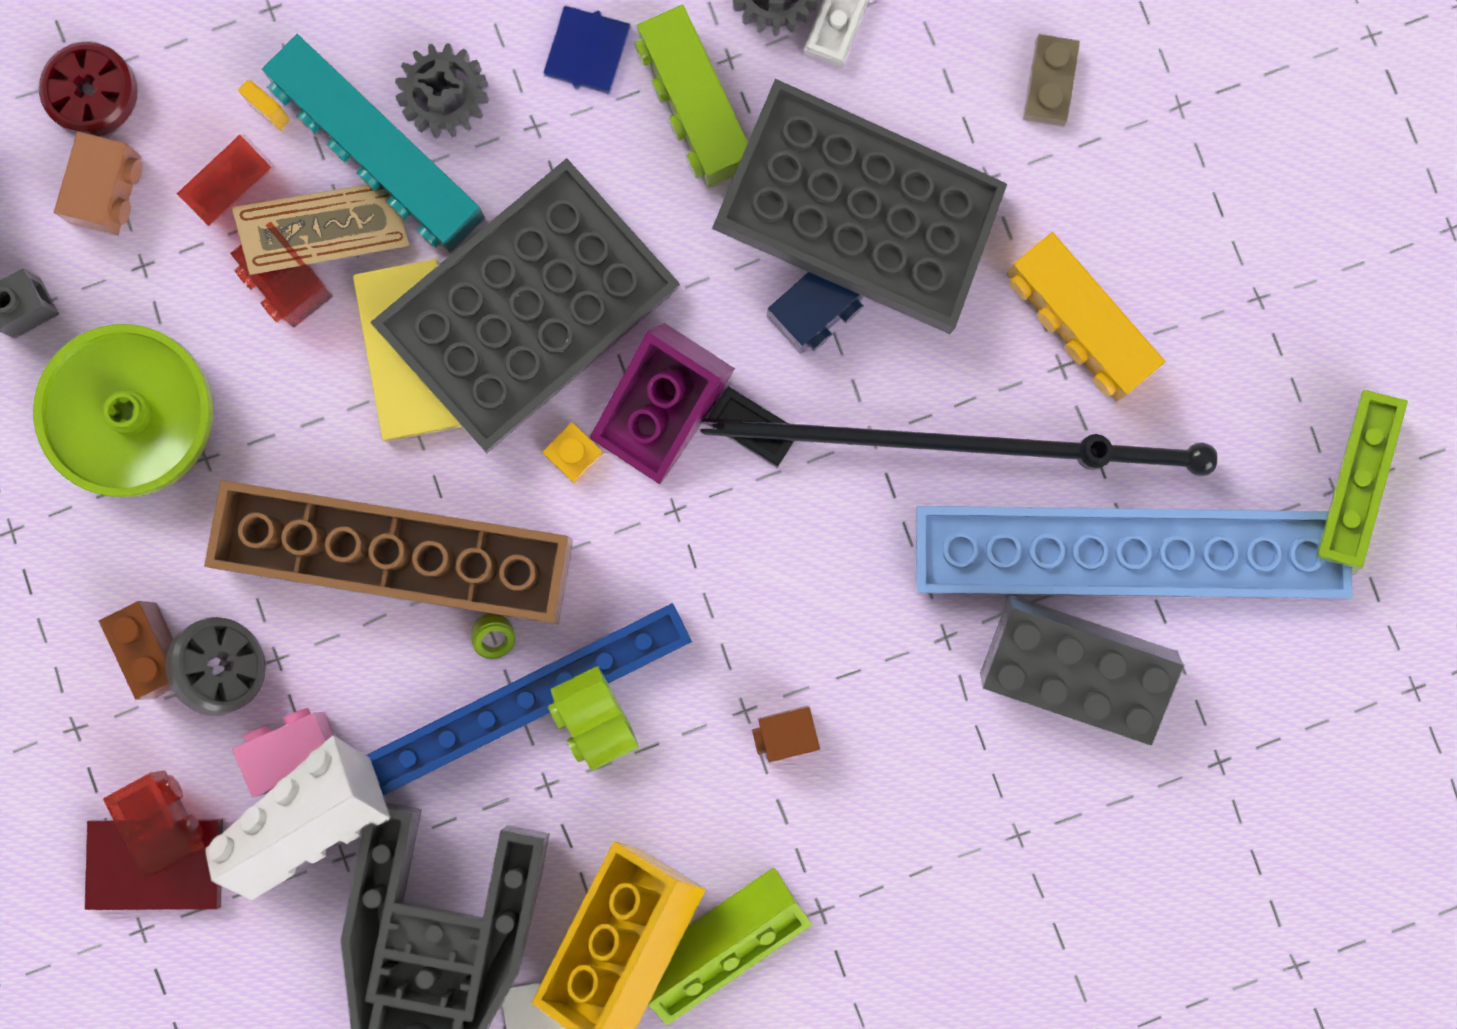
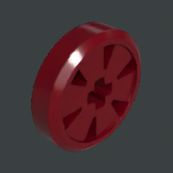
M78 42L60 49L48 60L40 76L39 96L44 110L59 126L75 135L78 131L94 136H102L116 130L129 118L137 100V82L131 67L113 49L96 42ZM87 82L96 89L95 93L90 97L81 90L82 86Z

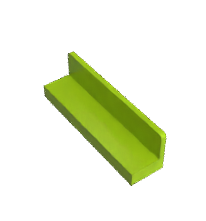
M1368 390L1361 392L1316 558L1352 567L1353 573L1363 568L1408 400Z
M775 868L768 870L687 926L648 1004L666 1025L672 1023L813 925Z

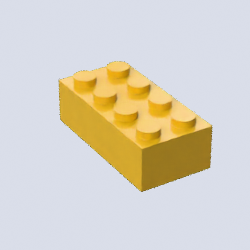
M613 841L531 1003L566 1029H636L706 889L644 850Z

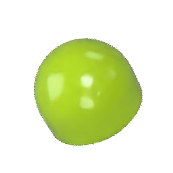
M483 615L477 619L471 630V641L475 652L488 659L500 658L512 650L516 641L512 624L502 615ZM492 631H500L505 634L503 643L498 647L486 645L482 641L483 637Z

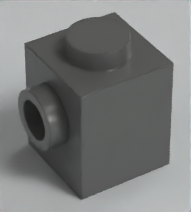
M22 268L0 280L1 333L15 339L60 315L41 278Z

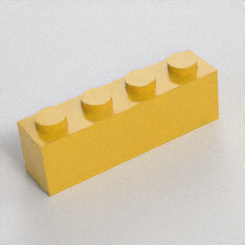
M1053 231L1018 259L1006 273L1010 278L1009 285L1014 293L1022 300L1028 298L1038 310L1036 315L1041 324L1052 333L1056 331L1067 343L1064 347L1068 355L1077 364L1082 365L1084 363L1094 375L1092 380L1095 386L1106 397L1112 396L1116 401H1119L1166 362Z

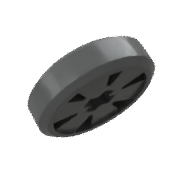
M210 617L196 621L178 633L168 648L165 671L171 690L185 706L201 714L219 716L236 711L255 698L264 682L266 664L264 653L258 640L246 627L231 619ZM217 657L220 659L219 666H224V671L214 675L212 673L214 667L208 666V662Z

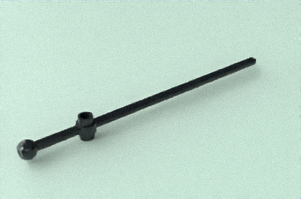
M705 418L700 422L701 424L722 425L724 427L723 430L700 429L701 433L712 436L1075 459L1082 467L1088 470H1098L1109 462L1181 466L1186 467L1194 475L1207 476L1216 469L1218 459L1216 449L1212 445L1203 442L1191 445L1188 450L1112 445L1109 439L1099 434L1089 435L1077 443ZM1091 447L1096 449L1098 457L1092 455Z

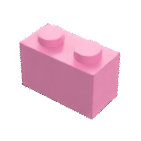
M304 708L283 718L285 726L270 731L267 725L243 735L245 743L232 748L252 798L270 792L281 779L288 776L306 760L312 751L318 749L330 737L334 736L325 712L311 714L309 708Z

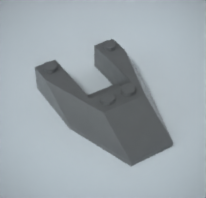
M385 802L390 819L379 825L371 822L363 828L341 936L351 1029H488L520 971L542 878L550 833L509 825L500 830L483 917L403 902L422 809Z

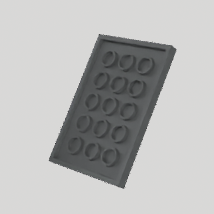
M775 78L712 229L951 334L958 323L1007 183Z
M566 158L371 321V324L487 454L680 288V283L569 159Z

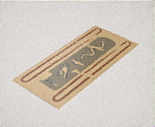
M366 184L232 207L249 275L408 247L410 244L403 220L386 203L391 196L382 187H379L374 192Z

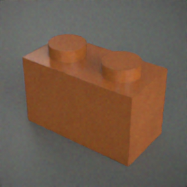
M137 601L98 620L135 700L155 699L171 691L166 677L165 660L173 637L157 603Z

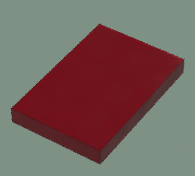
M223 819L87 821L84 910H205L221 908L222 886L211 881L205 848L217 836L223 833Z

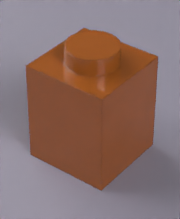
M810 706L758 718L760 727L752 729L757 754L766 753L769 763L820 750Z

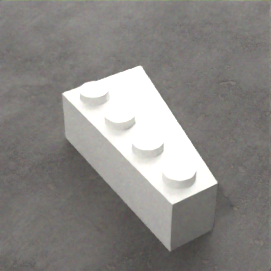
M335 736L330 737L318 749L312 751L306 760L288 776L281 779L270 792L254 806L248 808L243 816L205 848L211 881L249 900H253L295 874L296 866L305 861L314 864L326 856V849L339 841L347 844L361 836L360 828L371 822L379 825L390 819L370 757Z

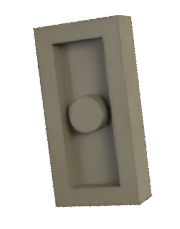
M1038 34L1035 41L1023 120L1065 126L1068 120L1080 45L1079 40Z

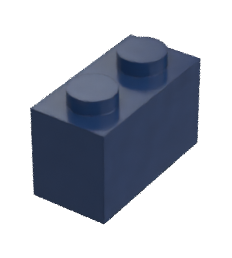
M808 272L767 308V318L800 354L808 347L816 351L832 336L829 329L836 322L842 319L844 323H847L862 310L864 305L860 301L864 296Z

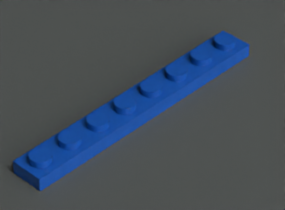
M674 603L367 754L366 756L371 759L382 795L384 796L549 714L548 705L554 703L550 689L596 666H599L609 684L692 643Z

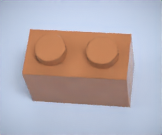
M77 131L53 213L69 224L119 236L121 226L128 221L131 206L129 198L133 185L137 184L141 177L142 163L140 160L142 156L127 143Z

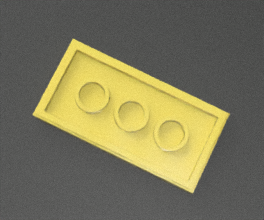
M437 259L353 275L381 435L384 442L462 427L371 324L372 320L439 265Z

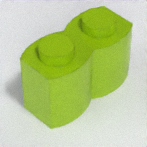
M599 666L550 689L554 703L548 705L549 711L559 729L567 727L572 737L567 739V742L578 763L585 760L593 771L639 748L634 731Z

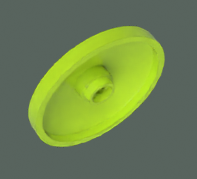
M113 324L98 327L80 334L69 341L52 357L45 367L36 388L33 404L35 433L39 445L51 465L64 478L76 486L96 494L117 498L149 495L169 487L182 478L202 455L211 434L214 414L212 392L208 379L192 354L167 335L148 327L133 324Z

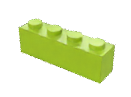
M684 4L637 24L639 40L634 42L636 52L642 65L650 64L656 78L651 80L653 89L659 102L662 104L667 101L673 112V115L668 117L677 140L680 141L685 138L691 153L686 154V159L694 177L699 178L702 176L707 188L734 177L748 141Z

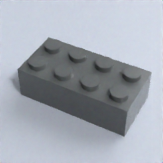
M1009 594L980 671L983 689L1152 746L1184 664L1173 649Z

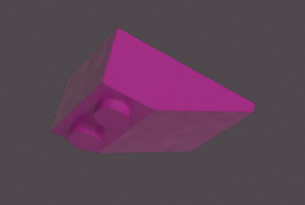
M663 323L647 331L589 438L653 481L661 484L701 426L700 422L707 417L735 368L666 323Z

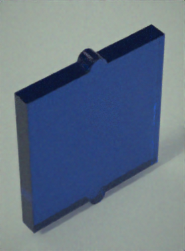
M564 5L543 72L544 76L570 83L574 89L584 87L610 95L630 31V24L602 16L598 10L590 13Z

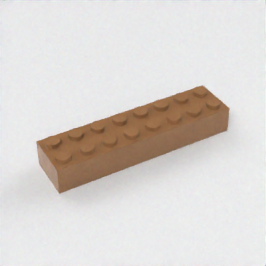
M220 480L204 567L559 625L573 539L567 535Z

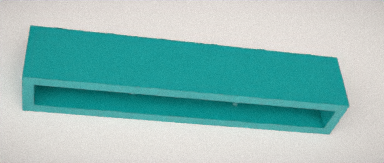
M298 33L261 69L271 81L266 88L284 106L291 101L300 110L296 115L297 118L313 134H316L319 130L324 132L331 139L326 144L328 148L344 163L351 158L360 167L356 174L374 192L379 187H382L391 196L386 203L403 220L409 215L421 225L416 231L434 249L441 244L451 253L485 219L480 207Z

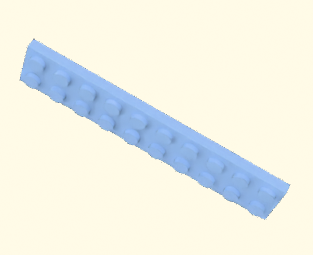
M916 507L915 593L1352 598V567L1316 558L1328 511Z

